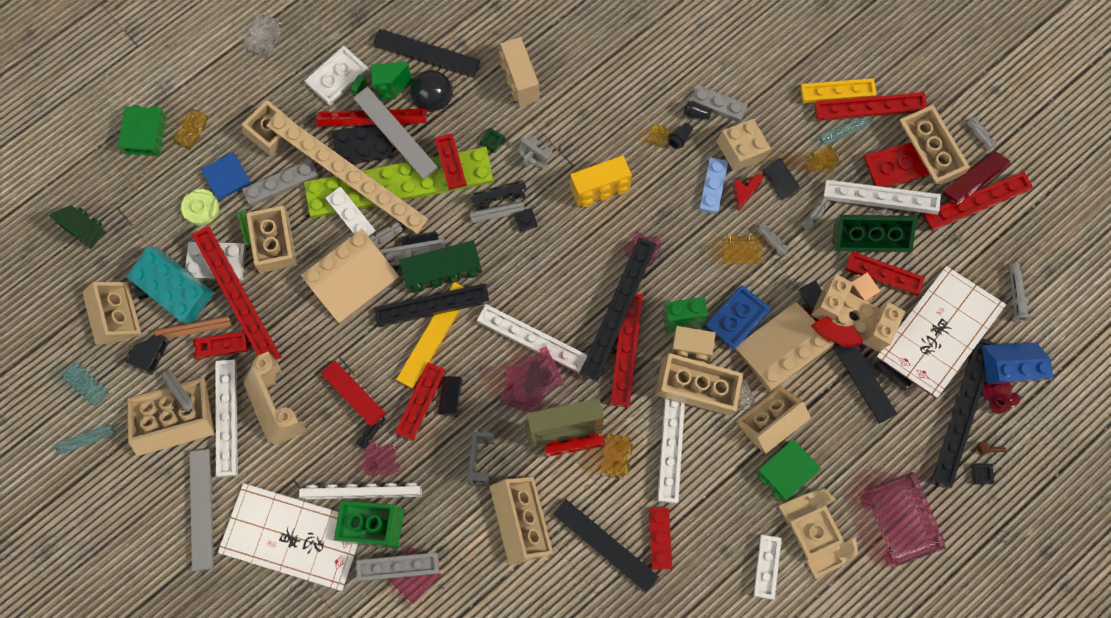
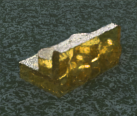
M830 144L810 153L803 167L806 172L811 170L815 172L824 167L827 174H830L839 162L838 152Z
M730 235L727 236V239H722L723 264H761L762 241L757 239V236H746V239H738V236Z

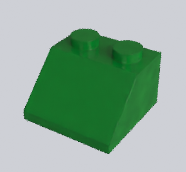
M408 61L371 64L372 86L376 97L380 101L388 102L396 99L412 82Z

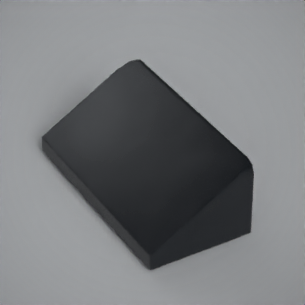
M781 158L776 159L762 170L781 200L799 191L800 186Z
M880 359L876 363L877 370L904 391L913 383L911 379Z
M443 377L438 415L457 417L463 383L462 377Z

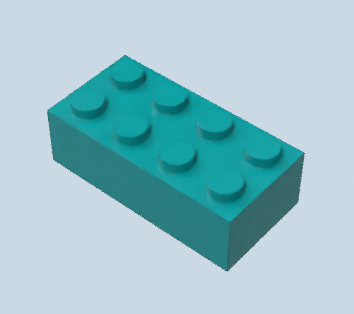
M147 246L126 276L182 323H193L214 294L201 281L160 248Z

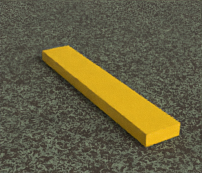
M454 282L449 291L465 287ZM461 310L434 315L396 379L398 382L413 390L415 389L427 362L430 363Z

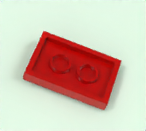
M912 142L870 153L863 158L874 186L889 188L930 175Z

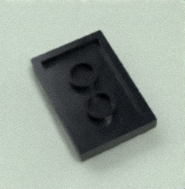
M376 125L333 130L336 153L351 164L394 158L392 143Z

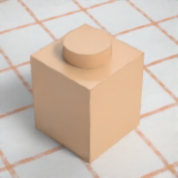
M868 273L862 276L858 274L850 280L854 283L850 292L866 302L874 299L880 293V289Z

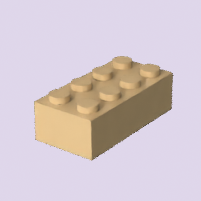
M668 353L662 358L655 396L730 415L737 411L743 373Z

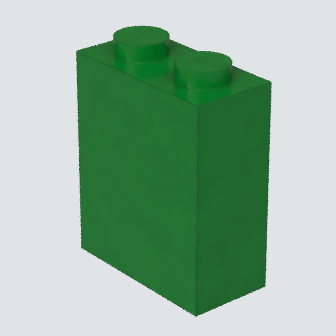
M133 105L132 107L125 106L118 148L123 154L160 156L167 118L163 110L156 106H151L150 108Z
M705 297L666 302L662 315L666 334L674 333L676 326L692 329L704 328L708 317Z
M793 439L756 473L758 474V480L764 486L768 485L772 490L771 494L773 497L784 503L821 470V467Z

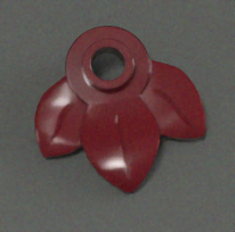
M987 382L984 383L982 395L989 401V407L992 412L1002 414L1009 408L1016 407L1019 404L1020 395L1012 393L1010 383L995 384V386Z

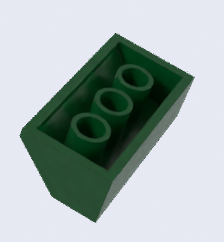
M839 215L834 223L832 243L835 251L912 252L917 216Z
M474 240L399 260L409 293H419L429 287L438 288L443 283L459 282L462 278H474L482 273Z

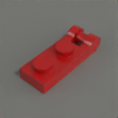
M245 332L193 339L195 360L248 352L247 335ZM204 345H207V350H203Z

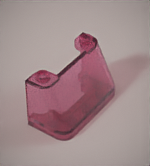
M913 472L860 492V501L863 507H867L869 510L872 509L888 547L886 548V553H884L886 563L891 565V568L946 548L944 538L928 501Z

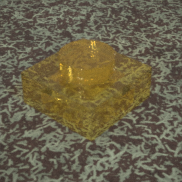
M653 123L647 142L664 148L671 129Z

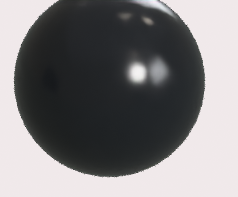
M427 70L418 74L412 81L410 97L414 105L419 109L426 108L427 112H436L442 110L451 102L453 86L449 78L443 73L436 70Z

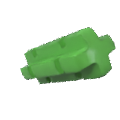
M239 211L237 216L240 221L245 246H251L247 211Z

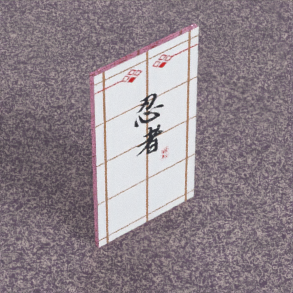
M946 266L898 328L891 345L883 349L876 358L937 399L1006 304Z
M243 483L218 553L343 591L358 544L333 541L338 518L337 511Z

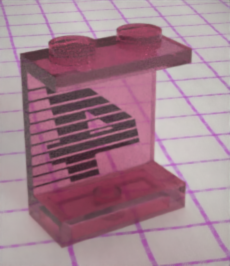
M547 346L539 349L540 353L511 367H508V365L504 366L506 372L503 375L508 384L512 383L514 387L512 394L516 401H521L522 405L564 384V380Z

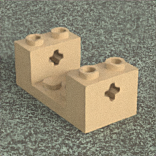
M836 274L825 284L811 316L818 320L828 316L838 325L846 327L852 325L864 340L862 344L877 352L891 345L906 311L889 302L880 309L850 293L854 283ZM850 312H854L857 315V321L851 320Z

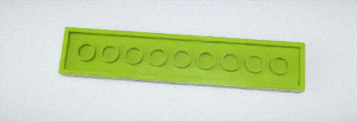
M487 147L458 152L467 186L453 190L448 189L440 156L430 158L438 169L425 180L419 176L408 162L362 171L403 201L494 183ZM336 176L304 182L311 219L338 214L326 197L339 187L345 191L358 209L376 206Z

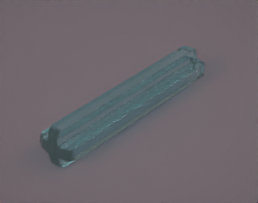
M864 116L820 135L819 141L822 145L829 144L869 127L871 120L868 116Z
M108 424L56 444V451L62 455L114 435V428Z

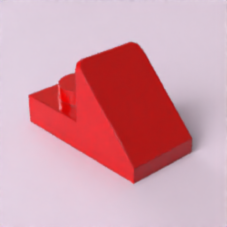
M757 173L754 178L751 176L745 185L734 178L732 186L737 210L740 211L761 185L764 176Z

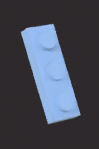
M710 157L699 211L718 215L728 161Z

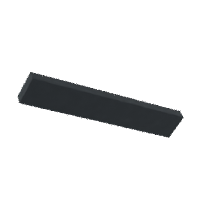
M382 29L378 30L373 41V47L472 78L475 77L480 65L479 59Z
M486 283L376 307L377 326L384 327L490 303Z
M567 499L553 513L558 520L644 592L647 593L659 578L656 573Z

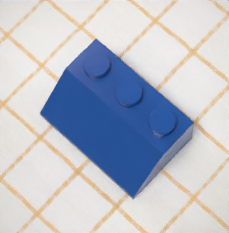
M1037 342L982 346L988 384L1037 382L1054 378L1051 358Z

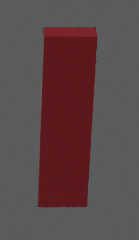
M995 151L943 190V195L958 205L1008 167L1010 160Z

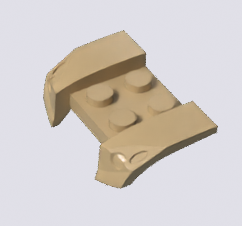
M824 488L807 492L778 506L807 558L806 563L814 579L846 565L858 555L856 538L844 542L826 507L836 499Z

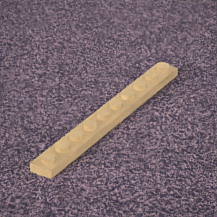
M277 111L266 125L270 130L417 235L429 221L427 217Z

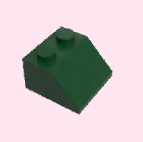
M70 205L49 215L64 230L90 249L106 233L101 228L103 224L94 217L92 220L88 218L89 214L80 207L76 209Z

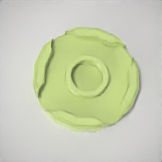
M195 189L183 198L181 212L189 223L196 226L206 225L216 218L219 212V202L212 192L205 189Z

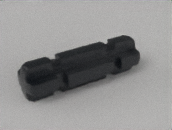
M431 232L430 235H427V233L412 235L410 238L409 236L402 237V246L439 240L438 233Z
M383 416L373 427L368 424L362 433L363 436L358 438L356 444L365 449L369 444L368 441L372 440L380 428L379 425H382L386 418Z

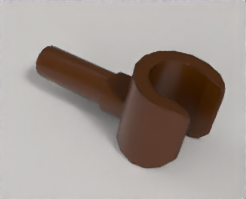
M988 442L976 446L980 455L1006 452L1005 447L990 448Z

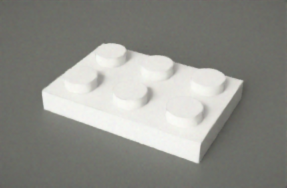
M188 242L185 269L198 280L217 281L196 242ZM219 243L239 280L243 281L245 244Z

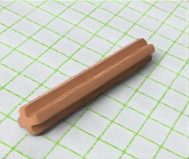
M229 316L156 329L154 334L155 337L163 335L169 339L230 327L231 319Z

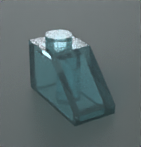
M77 361L62 374L94 406L110 393L85 366Z

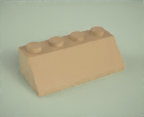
M934 105L899 120L935 184L949 183L966 174L970 166Z
M534 477L505 479L489 486L508 564L524 563L553 555Z

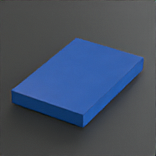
M741 285L708 320L704 328L710 332H716L715 337L734 351L771 311V307Z

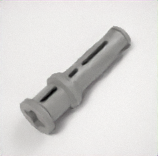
M1013 263L1008 265L1013 296L1010 302L1014 311L1012 318L1015 322H1024L1031 319L1027 308L1029 300L1025 297L1021 264Z

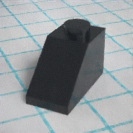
M159 335L138 343L128 352L126 363L135 369L153 375L170 341L165 336Z

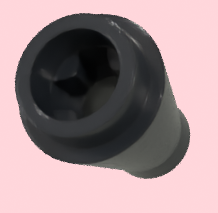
M693 100L692 102L687 101L684 109V115L687 118L709 120L712 114V109H708Z
M684 123L671 133L668 139L669 145L674 149L684 147L693 130L692 126L689 123Z

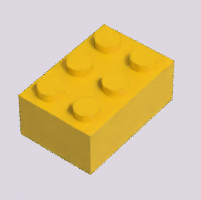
M624 155L570 174V189L578 208L582 206L588 207L598 200L605 201L612 195H621L628 192L631 186L632 174Z

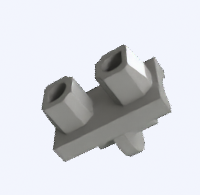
M533 136L528 139L523 137L517 150L520 156L524 158L522 164L527 166L531 163L544 170L547 167L552 150L548 147H544L542 150L538 148L539 142Z

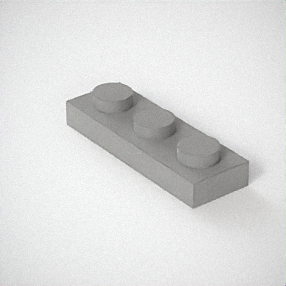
M699 85L696 86L690 99L691 102L693 100L708 109H712V112L740 123L748 106L746 103Z

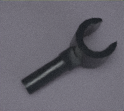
M132 282L135 289L134 294L138 299L148 298V294Z

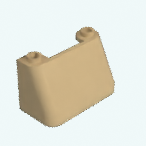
M265 352L254 359L244 378V387L266 439L270 443L277 445L307 432L304 422H300L290 408L276 409L268 388L276 384L275 377L277 373L282 371L279 363L269 352Z

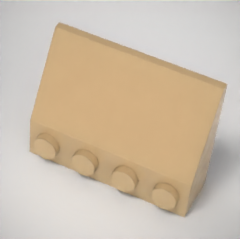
M363 229L359 230L301 275L339 324L400 278L371 237Z
M797 302L743 340L736 348V351L769 393H772L829 351L834 345L833 341L828 342L813 330L811 325L816 321Z
M204 377L181 383V386L194 404V408L189 411L183 409L169 387L128 398V442L136 456L214 435L213 416Z

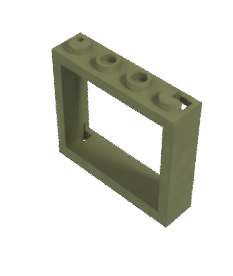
M600 398L527 413L528 420H524L528 444L532 443L533 448L547 446L549 442L560 441L561 443L574 437L584 438L590 434H602L604 415Z

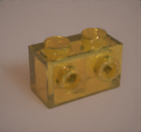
M607 433L600 476L623 480L624 474H629L630 463H627L628 455L632 456L634 445L630 443V437Z

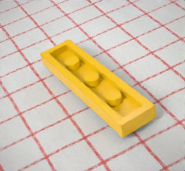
M874 78L801 84L800 87L803 104L815 103L816 101L873 97L877 95Z

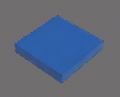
M234 152L201 169L218 201L252 184Z

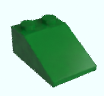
M340 501L333 541L398 549L405 509L394 504Z

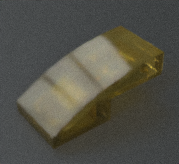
M192 109L182 121L183 127L173 138L174 143L191 150L208 121V115Z

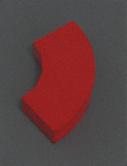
M828 316L811 325L813 330L828 342L838 343L843 347L858 346L864 341L852 325L847 327L838 325Z

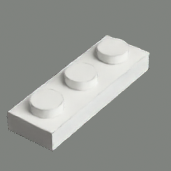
M341 187L326 197L327 201L354 234L361 229L369 236L376 232Z
M766 535L760 536L753 597L775 599L782 538Z

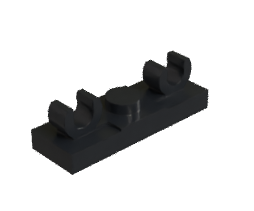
M521 180L472 193L469 196L471 202L475 203V208L478 211L480 210V203H485L486 208H489V203L486 199L502 200L509 193H511L513 202L516 201L515 194L520 193L522 199H525L523 190L526 189V185Z

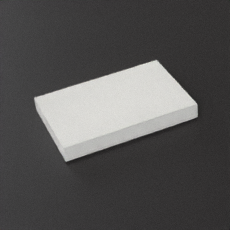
M342 46L305 80V84L331 106L352 87L359 74L364 76L369 72V68L345 46Z

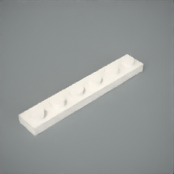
M826 180L824 198L831 201L938 214L941 194Z
M487 304L477 319V322L578 374L582 370L588 356Z
M236 360L216 361V477L218 478L238 476Z
M664 398L657 502L677 504L679 500L685 403Z
M394 483L385 484V487H377V484H365V487L347 484L345 488H338V485H325V488H318L317 485H306V489H300L299 497L303 500L422 497V488L417 486V483H406L404 487H397V484Z

